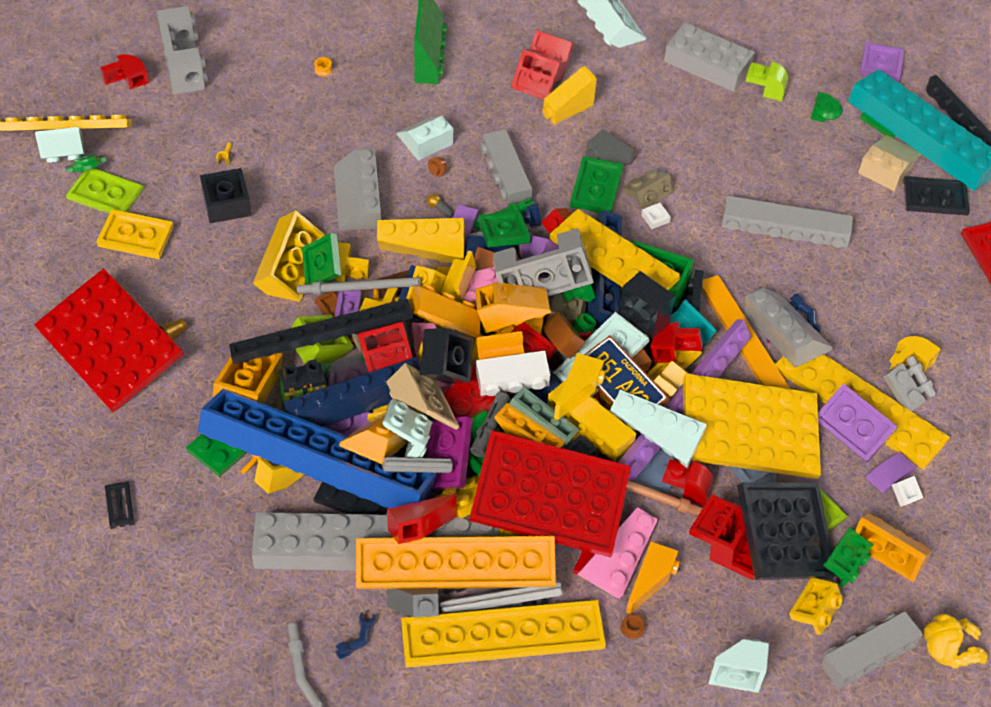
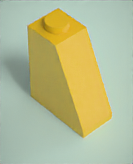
M585 66L581 67L544 98L542 109L544 117L550 119L555 125L594 106L597 78Z

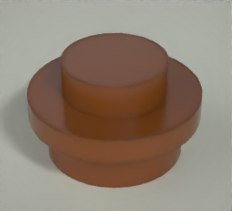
M432 157L428 161V169L433 175L441 177L447 170V163L442 157Z
M629 615L622 620L620 628L625 637L638 639L643 636L646 626L641 617Z

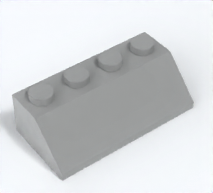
M375 149L353 150L334 165L339 231L377 228V220H381Z
M762 288L745 296V315L794 368L832 351V346L782 295Z

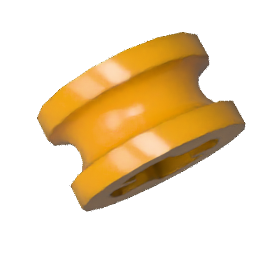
M320 57L315 60L314 70L316 74L326 76L332 72V62L329 58Z

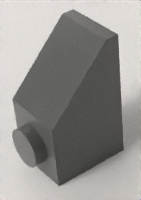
M602 129L587 142L586 156L623 165H631L633 163L634 149Z
M437 588L387 589L388 608L413 618L439 616Z

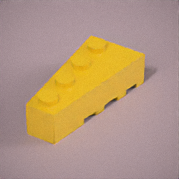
M464 218L377 220V242L382 250L415 255L424 259H434L443 263H452L454 259L465 260Z

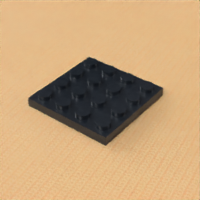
M742 482L737 485L755 580L822 579L837 576L823 566L832 553V546L818 483Z

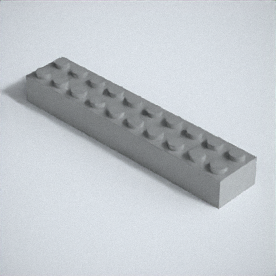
M256 512L252 547L254 569L356 571V538H393L388 531L387 515ZM457 516L424 538L498 537V528L470 522L469 517L462 519Z

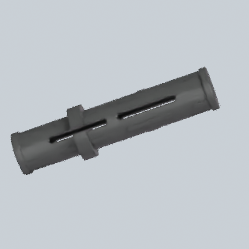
M498 392L482 426L476 432L477 437L470 451L477 457L485 455L491 430L495 431L498 425L494 417L510 401L506 393Z

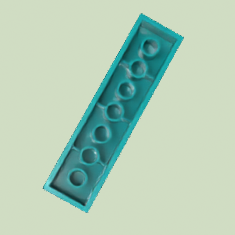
M879 69L854 84L848 99L850 104L861 112H865L934 164L966 184L972 191L975 192L991 180V147L980 138L971 134L964 127L958 125L947 115L935 109L934 106L925 102L917 94L912 93L901 83L895 81Z

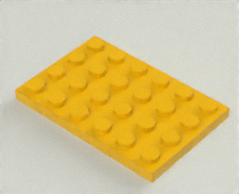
M693 374L684 375L683 415L706 424V430L691 461L814 479L820 477L817 393Z

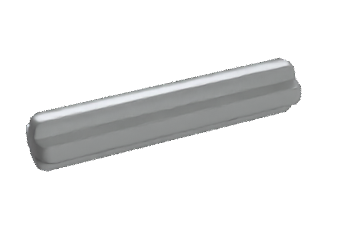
M385 457L382 463L383 471L450 473L453 466L450 459Z

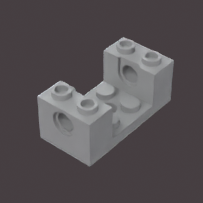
M188 6L157 11L161 42L173 94L204 90V82H208L206 70H202L203 67H206L204 55L199 54L198 47L195 48V40H198L196 28L192 27L196 26L194 14H190Z
M579 229L557 234L559 249L526 259L518 260L514 247L493 253L495 274L499 283L546 288L548 296L594 283L591 265ZM547 272L550 276L543 279L539 277V274Z

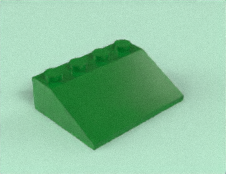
M434 0L418 1L414 38V83L438 84L439 77H443V65H440V63H444L445 51H441V49L446 47V37H443V35H447V24L444 23V15Z

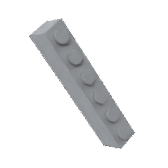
M727 196L721 227L728 228L729 230L748 231L752 234L760 233L772 237L790 238L794 241L803 240L814 244H827L837 248H847L851 237L853 216Z

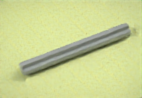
M556 581L555 587H519L442 600L440 602L442 614L460 613L561 596L562 587L561 583Z

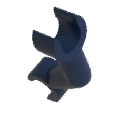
M794 294L790 298L791 301L789 303L796 310L799 309L807 315V322L819 333L820 326L816 324L815 310L805 304L800 295Z
M363 612L360 613L359 624L361 628L359 638L336 645L337 651L335 652L340 660L351 655L353 651L367 645L370 629L375 624V614H373L371 621L366 622L363 620Z

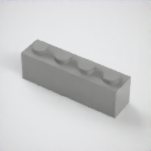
M506 129L482 134V143L479 145L482 156H486L487 169L493 172L492 179L494 185L499 186L500 199L502 201L505 200L507 207L511 203L516 204L527 198L532 199V187Z
M905 611L899 615L892 614L884 620L883 624L870 626L863 635L850 637L843 646L830 648L825 652L821 666L837 688L841 689L918 646L923 633Z

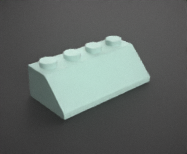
M577 0L582 7L586 8L587 16L595 21V28L603 33V39L608 45L620 48L647 39L620 0Z

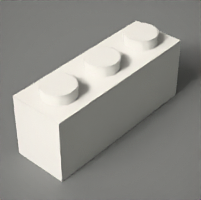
M545 351L476 360V374L481 396H495L498 392L517 393L523 387L538 390L549 386L550 371Z

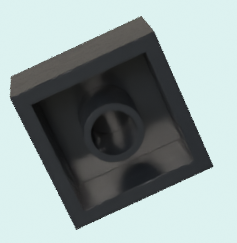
M242 168L200 175L201 189L209 224L252 216L250 199Z
M639 271L623 285L618 314L638 327L642 333L647 334L653 339L670 323L675 295L642 271Z
M449 328L424 329L420 375L447 384L470 383L474 337Z

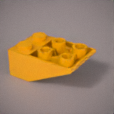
M495 282L475 289L477 311L486 333L491 331L497 332L504 327L513 324L519 325L526 320L541 318L551 313L546 288Z

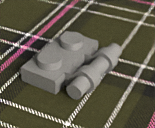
M911 355L905 359L909 365L907 369L903 363H900L882 376L899 404L910 411H914L926 401L921 394L925 391L928 398L934 396L936 392L932 387V381L927 379L922 371L923 366L921 363L917 362L914 356ZM913 374L915 375L920 384H915L914 380L911 377Z

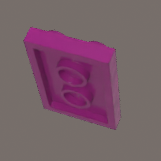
M467 416L455 417L460 426L457 430L438 420H430L432 425L429 432L430 438L426 444L425 458L450 459L453 465L450 473H437L433 490L465 488L472 419Z

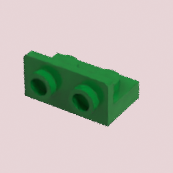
M849 527L823 566L842 579L838 584L841 587L848 582L852 584L860 574L857 570L859 566H864L871 557V554L868 552L873 544Z

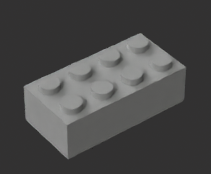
M684 22L667 44L664 62L735 92L747 75L755 52Z

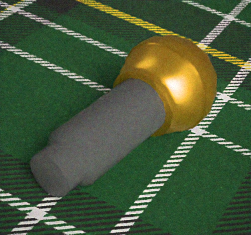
M433 193L427 197L426 202L429 207L437 208L450 218L454 215L452 210L442 202L438 194Z

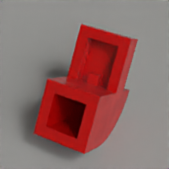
M116 55L117 62L100 67L105 85L125 79L131 90L149 84L147 70L143 62L134 55Z
M679 322L668 324L653 338L651 344L654 363H670L671 361L677 363L679 351H702L703 347L700 328H680Z
M670 459L662 482L684 489L682 498L704 506L712 487L713 475L705 466L693 461L692 466L689 465L687 468L679 461Z

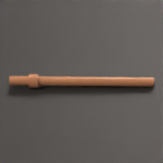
M628 480L627 490L676 508V511L684 514L689 512L698 516L702 510V507L690 503L691 501L682 497L678 499Z

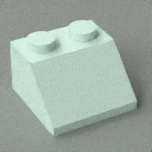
M443 116L430 117L397 132V136L417 160L453 145V128Z
M79 127L35 132L41 159H46L47 163L59 162L60 157H68V160H74L80 157V155H85L82 130Z
M743 639L717 656L710 674L709 684L759 693L767 669L769 643H763L758 639Z

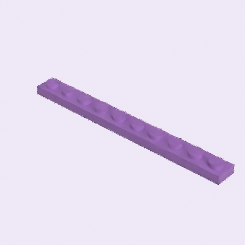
M737 319L692 372L693 375L718 378L751 338L744 320ZM683 384L664 406L682 415ZM641 434L617 463L631 466L628 480L634 481L661 447L654 442H650Z

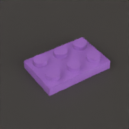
M844 383L818 412V423L867 463L898 428Z

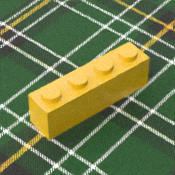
M565 381L548 394L547 405L555 410ZM589 396L563 416L579 429L578 433L613 462H617L635 442L636 433L629 425L621 422L611 411L601 406L593 397Z

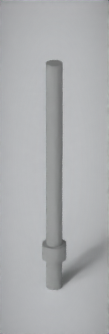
M420 277L338 283L319 281L312 284L298 285L297 292L298 294L313 293L314 295H323L325 292L414 287L421 286L422 281Z

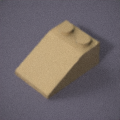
M886 135L873 144L865 154L858 173L895 191L903 181L904 176H907L922 154L912 147Z
M405 363L387 381L390 389L389 393L393 399L402 401L410 409L418 410L456 430L460 427L437 380L420 375L419 370Z

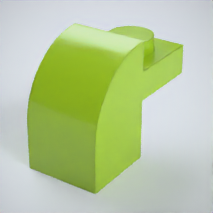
M751 62L746 81L765 86L763 97L782 101L788 83V74L781 65L772 62L770 67Z

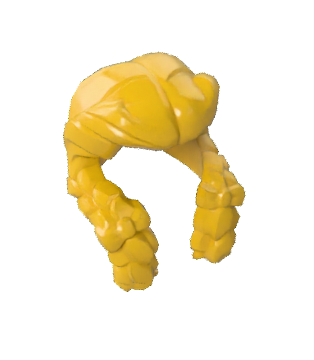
M947 614L935 616L932 621L928 622L923 631L929 654L937 662L950 666L953 669L971 663H986L988 654L980 647H969L967 651L956 656L964 636L962 630L978 640V637L981 635L979 627L972 624L967 618L957 620Z

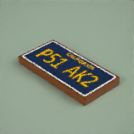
M610 335L584 354L604 361L603 371H606L602 385L598 384L596 389L611 405H613L620 390L660 406H664L669 402V397Z

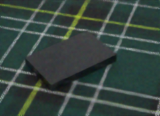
M904 176L906 211L969 215L967 186L960 180Z

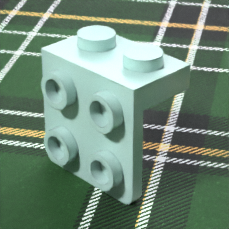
M392 399L388 405L383 425L409 441L404 458H422L427 449L425 446L430 438L429 432L432 421L425 415L413 411L405 403Z

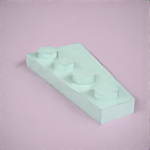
M622 390L619 391L610 409L618 419L629 425L632 429L642 433L646 439L656 443L663 448L664 452L674 456L687 468L706 430L705 423Z

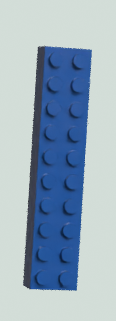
M224 388L201 408L198 433L206 435L210 439L224 442L231 447L249 452L251 455L267 459L274 464L292 469L294 472L310 476L317 481L335 486L337 489L353 493L360 498L378 503L382 507L393 508L425 501L432 495L437 473L383 471L382 464L340 447V442L347 436Z

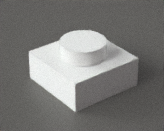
M661 203L642 209L641 216L651 229L670 223L671 217Z
M915 476L892 484L900 507L923 498Z

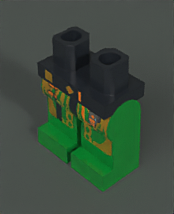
M316 359L307 361L304 366L286 365L283 370L279 371L281 400L285 413H287L284 405L285 401L326 388L321 363H318Z

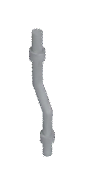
M291 623L288 625L290 638L288 649L293 659L296 683L312 707H323V703L305 677L302 657L304 647L303 641L299 637L298 624Z

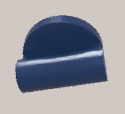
M538 204L526 206V210L523 211L524 222L529 223L530 227L542 225Z

